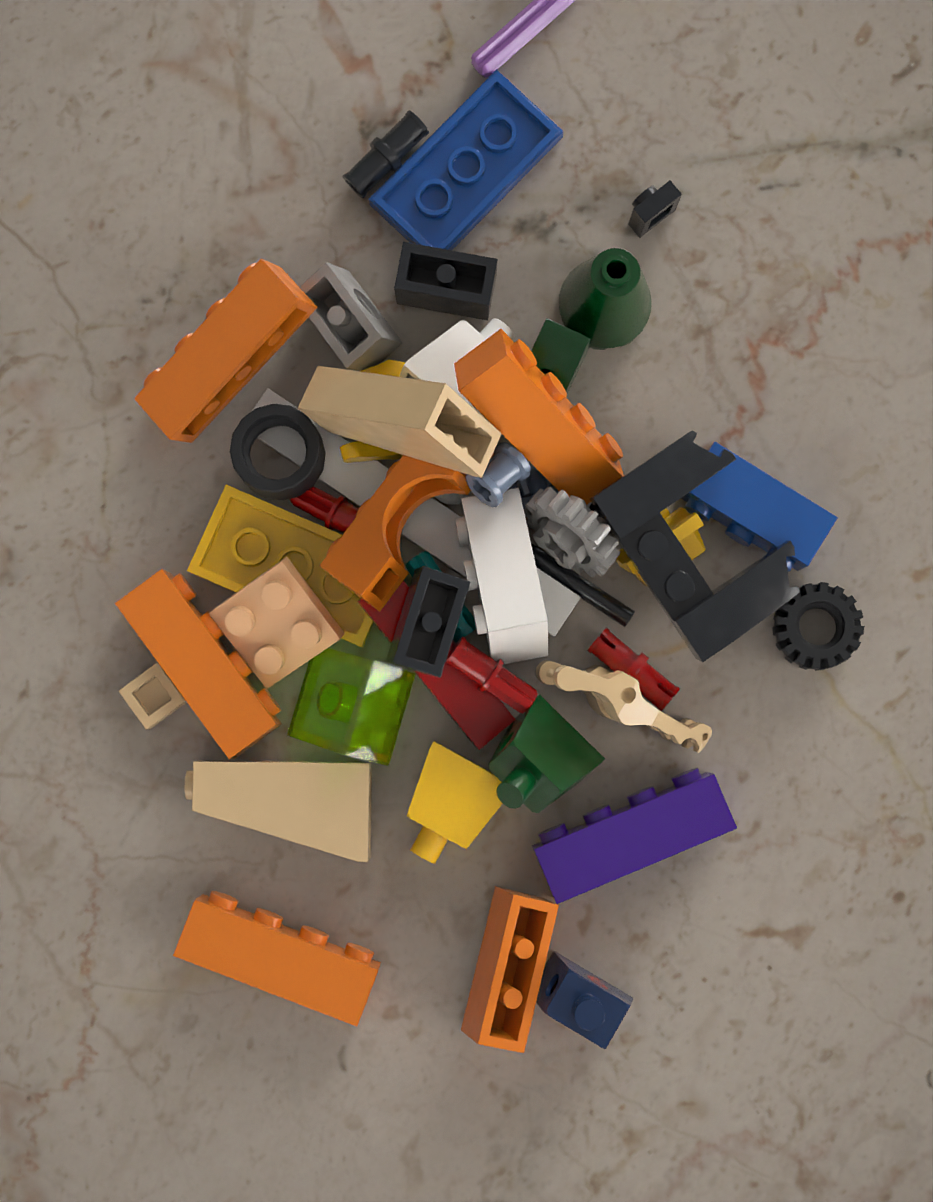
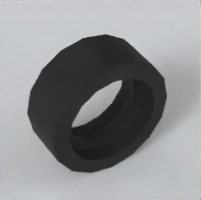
M270 404L254 409L241 419L232 434L230 445L233 468L250 490L266 499L283 501L301 496L315 485L324 469L326 452L318 429L307 415L290 405ZM276 426H287L297 431L304 439L306 446L305 460L300 469L289 477L279 480L266 478L259 474L252 465L250 457L251 447L256 438L267 429Z

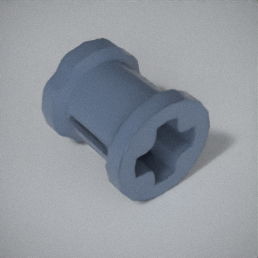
M501 442L496 446L494 456L490 459L483 477L480 478L467 474L466 482L480 501L490 507H497L503 501V494L517 480L523 481L530 476L531 467L521 452L516 450L511 444Z

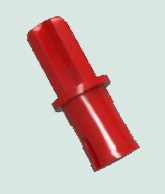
M314 486L301 496L289 499L293 506L324 521L326 528L330 530L336 529L343 533L354 521L358 511L356 506L348 503L347 497L341 495L336 498Z
M463 636L457 641L447 656L446 663L451 664L479 684V691L482 693L485 690L489 691L518 713H525L537 697L536 689L503 667L504 661L502 659L493 660L466 641V638Z

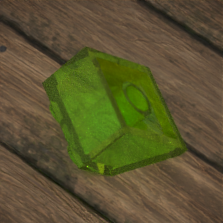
M327 648L309 660L287 736L345 756L389 766L416 673Z

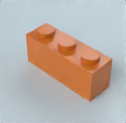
M495 886L461 1026V1031L477 1044L520 1053L525 1052L559 908L558 904L540 896Z

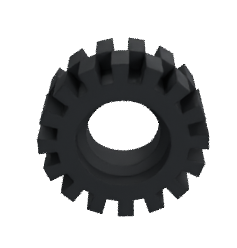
M825 582L812 585V583L805 584L799 588V593L775 611L773 618L775 622L774 627H772L773 636H776L778 650L783 651L786 655L785 659L790 663L794 662L799 665V668L805 670H825L848 660L851 654L860 646L861 642H859V639L864 634L865 627L861 626L860 621L863 618L862 610L857 611L854 605L857 601L852 595L847 597L843 593L845 589L839 586L833 588L828 586L829 583ZM822 609L833 617L836 631L830 642L824 645H814L803 638L800 633L799 623L806 611Z

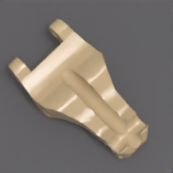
M549 660L540 662L536 667V677L540 682L547 685H556L559 689L569 692L581 690L586 695L590 707L597 714L630 726L646 725L650 729L658 731L663 739L670 740L672 738L674 743L682 744L681 746L687 749L693 746V751L698 753L705 747L712 735L711 727L704 723L694 722L688 718L677 721L653 707L642 697L638 680L622 671L610 672L599 665H593L582 671Z

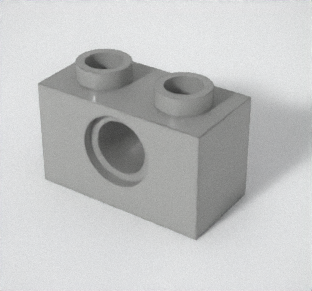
M326 262L300 286L302 291L318 307L309 316L310 320L347 369L361 371L378 365L402 344L397 334L349 270Z

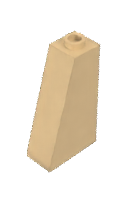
M317 366L297 408L327 432L480 478L483 477L502 434L446 383Z
M193 761V771L188 770L186 772L185 798L192 800V811L353 861L368 862L371 858L372 762Z

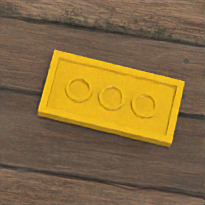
M227 484L225 485L187 569L189 573L236 593L282 559L288 557L345 634L341 639L363 648L374 624L357 601L360 597L319 566L327 556V551L331 544L340 538L342 534Z

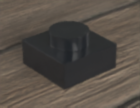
M671 180L658 190L654 185L650 186L633 201L632 205L634 208L628 225L641 238L676 210L682 196L681 192Z

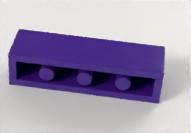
M698 768L685 771L671 778L674 786L658 793H656L654 786L642 789L627 796L629 801L627 806L611 811L610 806L605 805L584 814V824L567 830L565 823L539 833L538 836L541 842L532 845L556 904L737 829L715 774L708 772L700 774Z

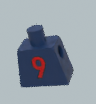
M553 951L544 967L536 1003L549 1017L599 1047L606 1049L629 1010L633 997ZM559 978L557 986L551 994L552 987Z

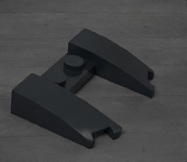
M692 430L591 497L590 501L600 516L605 519L607 525L610 526V531L618 540L620 546L694 657L704 662L799 593V586H789L786 557L795 556V550L792 542L786 541L713 591L710 589L660 514L661 511L736 460L733 453L726 449H722L719 456L694 443L697 433Z

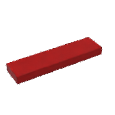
M404 580L380 612L361 598L357 601L390 643H392L409 589ZM453 641L451 643L449 652L455 645ZM445 662L441 678L414 671L478 750L483 748L516 720L499 698L487 690L483 693L479 691V684L451 664Z

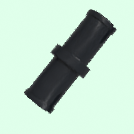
M408 110L405 116L382 139L376 137L370 143L372 149L349 172L342 176L343 179L358 196L365 198L367 193L390 170L396 172L402 166L400 160L424 136L426 137L429 134L427 127L417 115Z

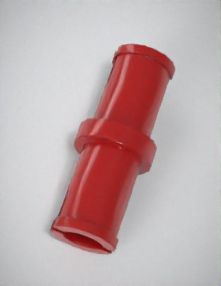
M607 627L587 650L612 671H622L638 680L641 695L660 711L669 704L680 690L678 686H675L647 663L648 656L643 652L640 655L635 653L611 633Z

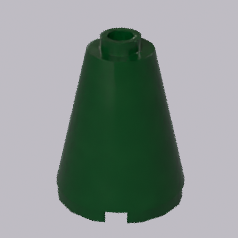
M610 248L578 265L563 282L559 294V311L563 325L590 338V348L605 350V348L625 346L630 344L646 326L651 313L652 301L649 287L637 259L624 249Z

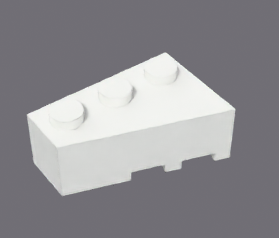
M519 488L507 490L503 494V501L497 507L486 505L476 496L461 498L463 517L455 518L460 546L469 545L472 560L463 561L467 581L471 582L469 590H478L480 604L472 606L477 634L486 633L490 658L495 661L500 658L504 661V664L548 656V619Z

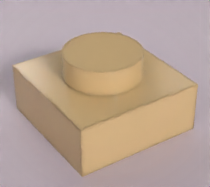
M158 662L119 690L121 696L146 730L152 729L187 703Z

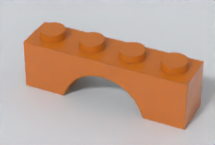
M403 455L400 460L391 465L385 480L373 496L360 506L356 518L344 534L331 544L327 551V556L319 566L339 583L380 612L409 574L400 552L401 533L407 519L418 506L435 496L452 493L468 495L471 489L466 482L467 474Z

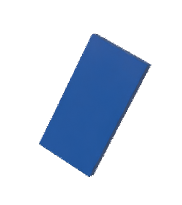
M496 69L368 199L369 205L410 243L453 250L563 138L564 131Z

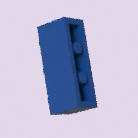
M714 442L707 450L719 456L722 449H728ZM733 453L736 458L735 461L681 498L687 502L684 508L691 514L693 512L697 513L700 519L704 521H709L710 518L718 521L727 527L725 530L727 536L744 546L749 547L753 543L770 553L784 542L791 541L794 546L795 556L786 557L788 572L792 568L799 571L809 566L838 519L837 516Z

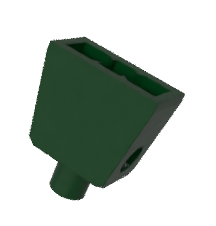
M546 318L531 350L537 361L536 366L544 374L552 372L559 379L568 394L590 348L591 339Z
M539 694L532 706L525 713H520L515 718L516 720L509 725L488 765L490 771L501 781L496 793L499 800L505 806L516 809L524 804L532 812L540 813L581 782L605 758Z

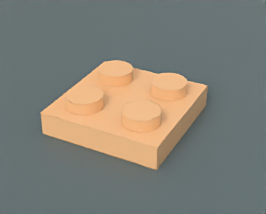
M288 557L282 559L209 612V615L266 689L339 641L345 634Z

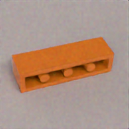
M261 258L257 263H253L245 268L238 277V284L225 298L216 301L208 309L205 321L196 331L186 335L177 343L174 349L175 354L166 364L147 376L143 383L144 388L134 398L135 401L170 440L192 443L318 307L280 266Z
M499 329L454 363L459 392L559 492L564 490L569 498L571 495L579 497L588 505L591 502V497L624 476L619 461L623 457L620 446L609 433L602 436L595 429L596 425L592 416L581 403L574 406L566 398L567 393L563 385L552 372L544 374L536 366L535 356L522 340L518 339L516 342H513L502 329Z
M161 569L118 600L115 605L228 759H235L282 725L276 716L282 710L266 688L259 692L247 677L253 671L236 649L229 653L219 639L224 633L209 615V611L202 615L191 600L197 594L184 576L179 573L174 577L170 572Z
M211 891L210 896L202 894L194 900L174 951V957L348 1024L358 1026L381 962L372 959L374 956L373 951L354 943H347L345 948L327 942L329 935L313 927L302 925L300 931L282 924L284 919L282 916L269 910L256 908L255 914L237 907L238 900L221 892Z

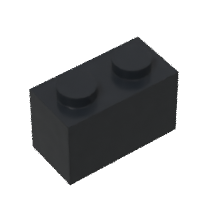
M403 242L394 286L396 303L488 321L497 276L498 259Z
M425 566L416 568L386 662L441 678L471 582Z

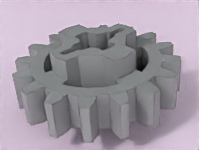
M547 487L544 491L540 488L525 505L524 514L528 518L526 523L529 528L535 530L533 534L535 542L539 547L544 548L545 551L550 553L560 566L567 569L573 567L579 574L584 569L590 577H594L596 574L603 576L620 555V551L615 548L619 544L618 540L608 535L611 530L610 526L607 525L605 519L598 517L596 511L590 510L583 499L573 495L569 498L566 491L561 490L557 494L551 487Z

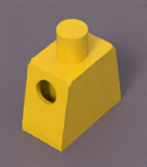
M433 741L406 815L423 825L410 851L435 864L448 840L467 849L503 804L496 793L501 781L492 772Z

